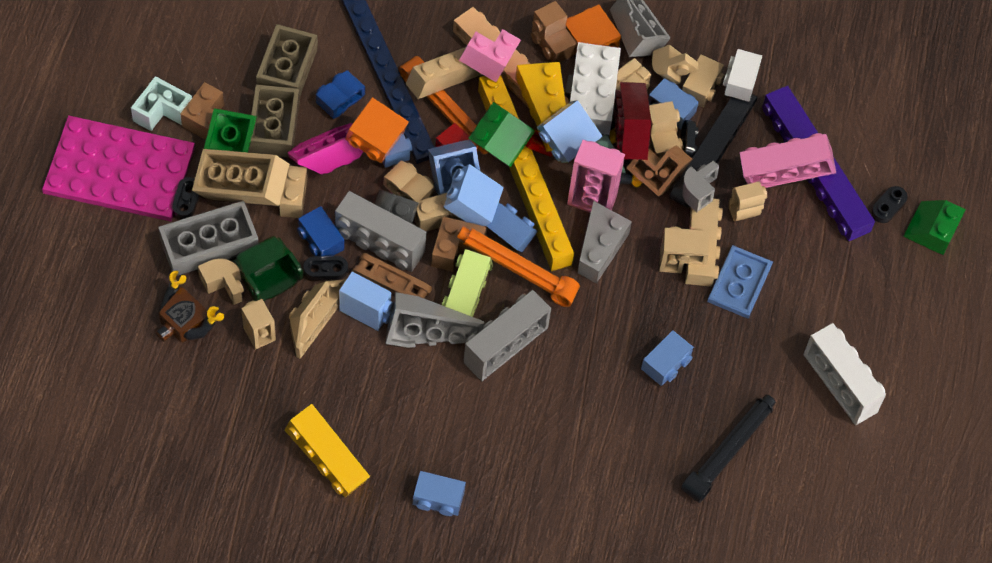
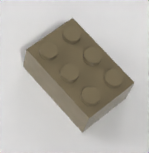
M276 24L256 76L257 85L299 89L300 96L318 50L317 35Z
M256 85L251 115L257 118L249 153L270 154L290 158L287 152L294 148L300 104L299 89Z

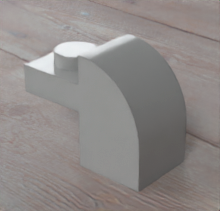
M714 161L707 165H702L697 171L691 166L685 173L682 196L696 213L713 201L715 188L710 183L717 179L719 165Z

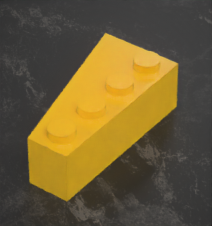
M560 62L517 65L515 79L517 84L520 85L523 98L529 106L532 118H534L536 125L539 126L566 105ZM543 141L546 151H552L550 145Z
M313 404L289 421L284 431L311 459L320 473L329 479L333 489L339 495L342 494L344 497H347L368 480L369 474Z

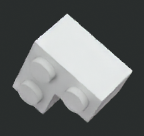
M737 49L736 56H731L728 70L724 78L723 86H726L725 95L750 101L762 55Z

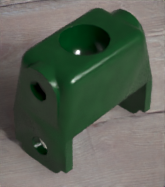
M271 236L240 252L237 255V259L233 260V263L240 269L241 279L254 301L260 299L265 301L274 298L303 279L301 265L293 253L285 246L281 238Z

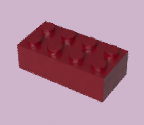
M620 82L619 90H615L616 109L613 111L614 131H616L615 140L617 141L616 148L625 154L624 159L648 160L651 114L646 83Z

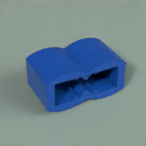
M348 70L338 73L334 76L332 83L322 85L317 90L316 103L335 119L365 95V86Z

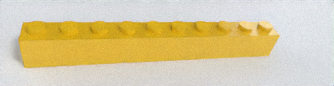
M500 75L497 82L486 76L479 77L478 92L486 111L494 102L518 118L502 76ZM525 145L512 166H509L529 218L535 223L533 227L538 231L536 235L551 271L571 266L574 257L573 249L532 149L527 148Z

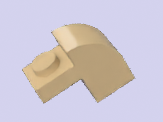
M671 45L653 51V70L670 82L680 84L681 76L698 70L699 63L686 53L681 54Z
M213 259L198 266L199 277L208 294L225 287L234 305L242 302L241 293L244 292V289L240 282V269L235 263L226 259Z

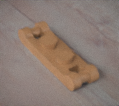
M362 253L359 258V264L355 265L351 271L387 289L393 294L397 292L425 298L432 291V287L427 283L367 253ZM367 266H371V267H372V269H371L370 271L367 270L366 268H367ZM413 288L418 290L417 294L411 292Z

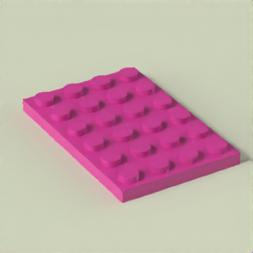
M68 116L42 189L43 194L171 222L174 215L172 208L179 182L186 178L195 150V143Z

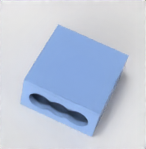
M578 100L569 102L537 126L541 139L550 145L553 156L562 163L569 162L576 157L582 140L596 142L603 137Z
M470 164L462 169L459 168L453 175V181L447 192L444 208L465 222L481 226L492 223L504 187Z
M351 272L339 290L340 311L379 331L383 323L387 324L389 322L390 310L393 304L391 292Z

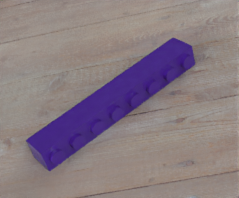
M788 86L765 95L762 105L763 111L772 120L775 131L781 134L784 143L793 138L805 139L818 133ZM834 158L835 174L807 179L810 184L812 183L817 197L820 201L824 202L829 216L835 219L839 232L843 236L845 235L849 242L870 233L875 221Z

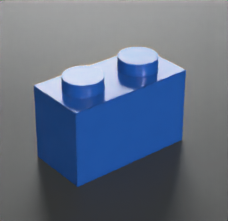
M321 206L298 218V234L303 240H307L313 256H334L344 250V238Z

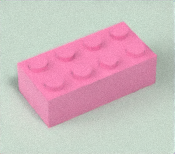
M816 133L809 138H793L786 143H770L766 147H750L740 152L743 175L747 184L760 181L761 186L765 188L836 173L832 148L826 134Z
M582 140L573 164L567 205L591 213L593 201L612 210L617 198L625 154L617 149L600 146L593 141Z

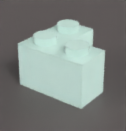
M155 76L131 107L133 122L152 131L164 115L182 125L180 113L190 102L192 96Z

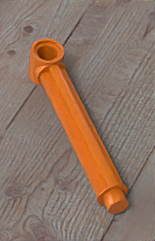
M415 56L401 65L398 70L402 79L407 82L412 68L425 62L419 56ZM444 90L426 96L451 124L456 123L469 136L472 134L477 125ZM472 141L477 151H480L483 155L488 153Z
M462 226L457 235V238L464 241L463 245L465 244L480 254L491 257V260L551 293V299L556 304L563 307L571 306L580 288L579 283L573 278L567 276L559 278L474 230L473 227L470 230Z

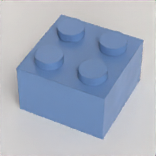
M470 139L428 149L434 187L438 195L448 192L453 181V175L459 168L462 169L470 164L480 171L476 146Z

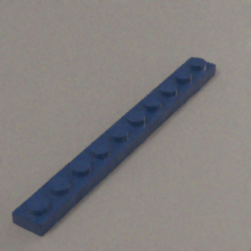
M341 0L392 111L409 121L403 134L405 139L409 138L411 142V153L416 163L429 160L428 149L435 147L366 0Z

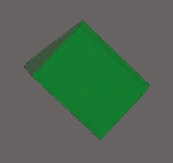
M214 108L204 149L248 153L257 117Z

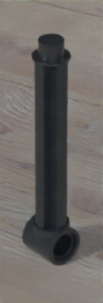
M765 394L762 399L758 398L756 400V403L699 471H693L681 486L683 492L698 503L703 501L710 492L713 481L768 415L773 412L772 407L776 403L774 398Z

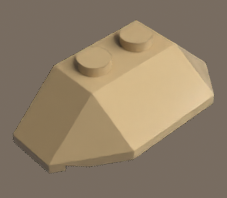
M347 279L316 284L311 291L308 290L304 294L298 308L295 307L289 315L290 330L297 358L301 359L340 306L339 290Z

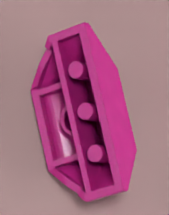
M349 123L299 143L287 153L297 164L324 174L330 173L342 165L352 163L353 160L360 158L363 151L352 147L345 140L348 130L353 124Z

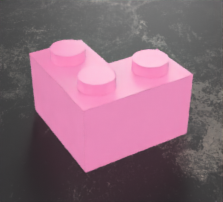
M503 29L495 42L475 32L459 61L497 82L521 40Z

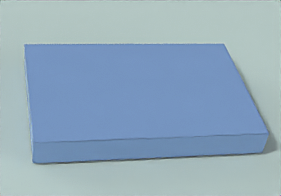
M732 245L707 302L749 319L773 261Z

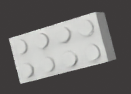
M578 42L570 102L578 100L599 132L609 135L621 48Z
M834 323L812 334L804 356L855 426L878 413L886 396L885 389L880 382L874 379L868 365L863 364L856 349L845 340L842 330L837 329Z

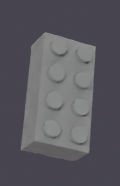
M350 191L335 210V227L344 239H350L360 248L368 249L379 258L393 262L399 269L412 272L425 253L426 231Z
M244 201L158 227L160 240L171 271H179L177 276L197 270L199 265L213 259L229 260L236 258L240 252L258 244V236Z
M534 290L527 295L525 293L516 300V304L511 308L506 307L503 309L496 320L488 321L483 326L481 332L477 335L472 334L466 340L464 364L483 381L548 329L551 307Z

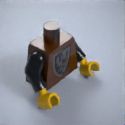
M179 271L171 272L169 279L172 284L168 285L159 307V318L162 326L155 332L163 342L172 335L180 342L204 338L214 327L215 321H222L224 319L223 313H218L215 317L216 311L219 310L218 307H210L207 311L183 287H178L179 284L186 282L185 275H181L179 281L176 280Z

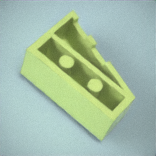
M465 249L464 254H460L457 259L456 267L459 268L456 276L452 275L449 288H451L449 297H444L442 306L473 317L480 300L482 288H485L487 282L485 280L488 271L492 270L493 263L491 257Z

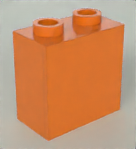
M599 4L567 18L566 29L577 42V46L578 42L619 48L621 34Z
M372 97L349 128L345 140L352 147L359 148L365 152L370 159L382 163L405 132L409 121Z

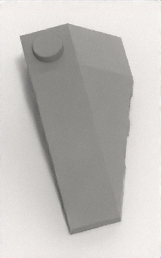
M395 292L390 310L386 344L410 348L416 347L415 344L429 343V346L437 345L436 342L465 343L472 334L477 335L482 331L484 321L419 296Z

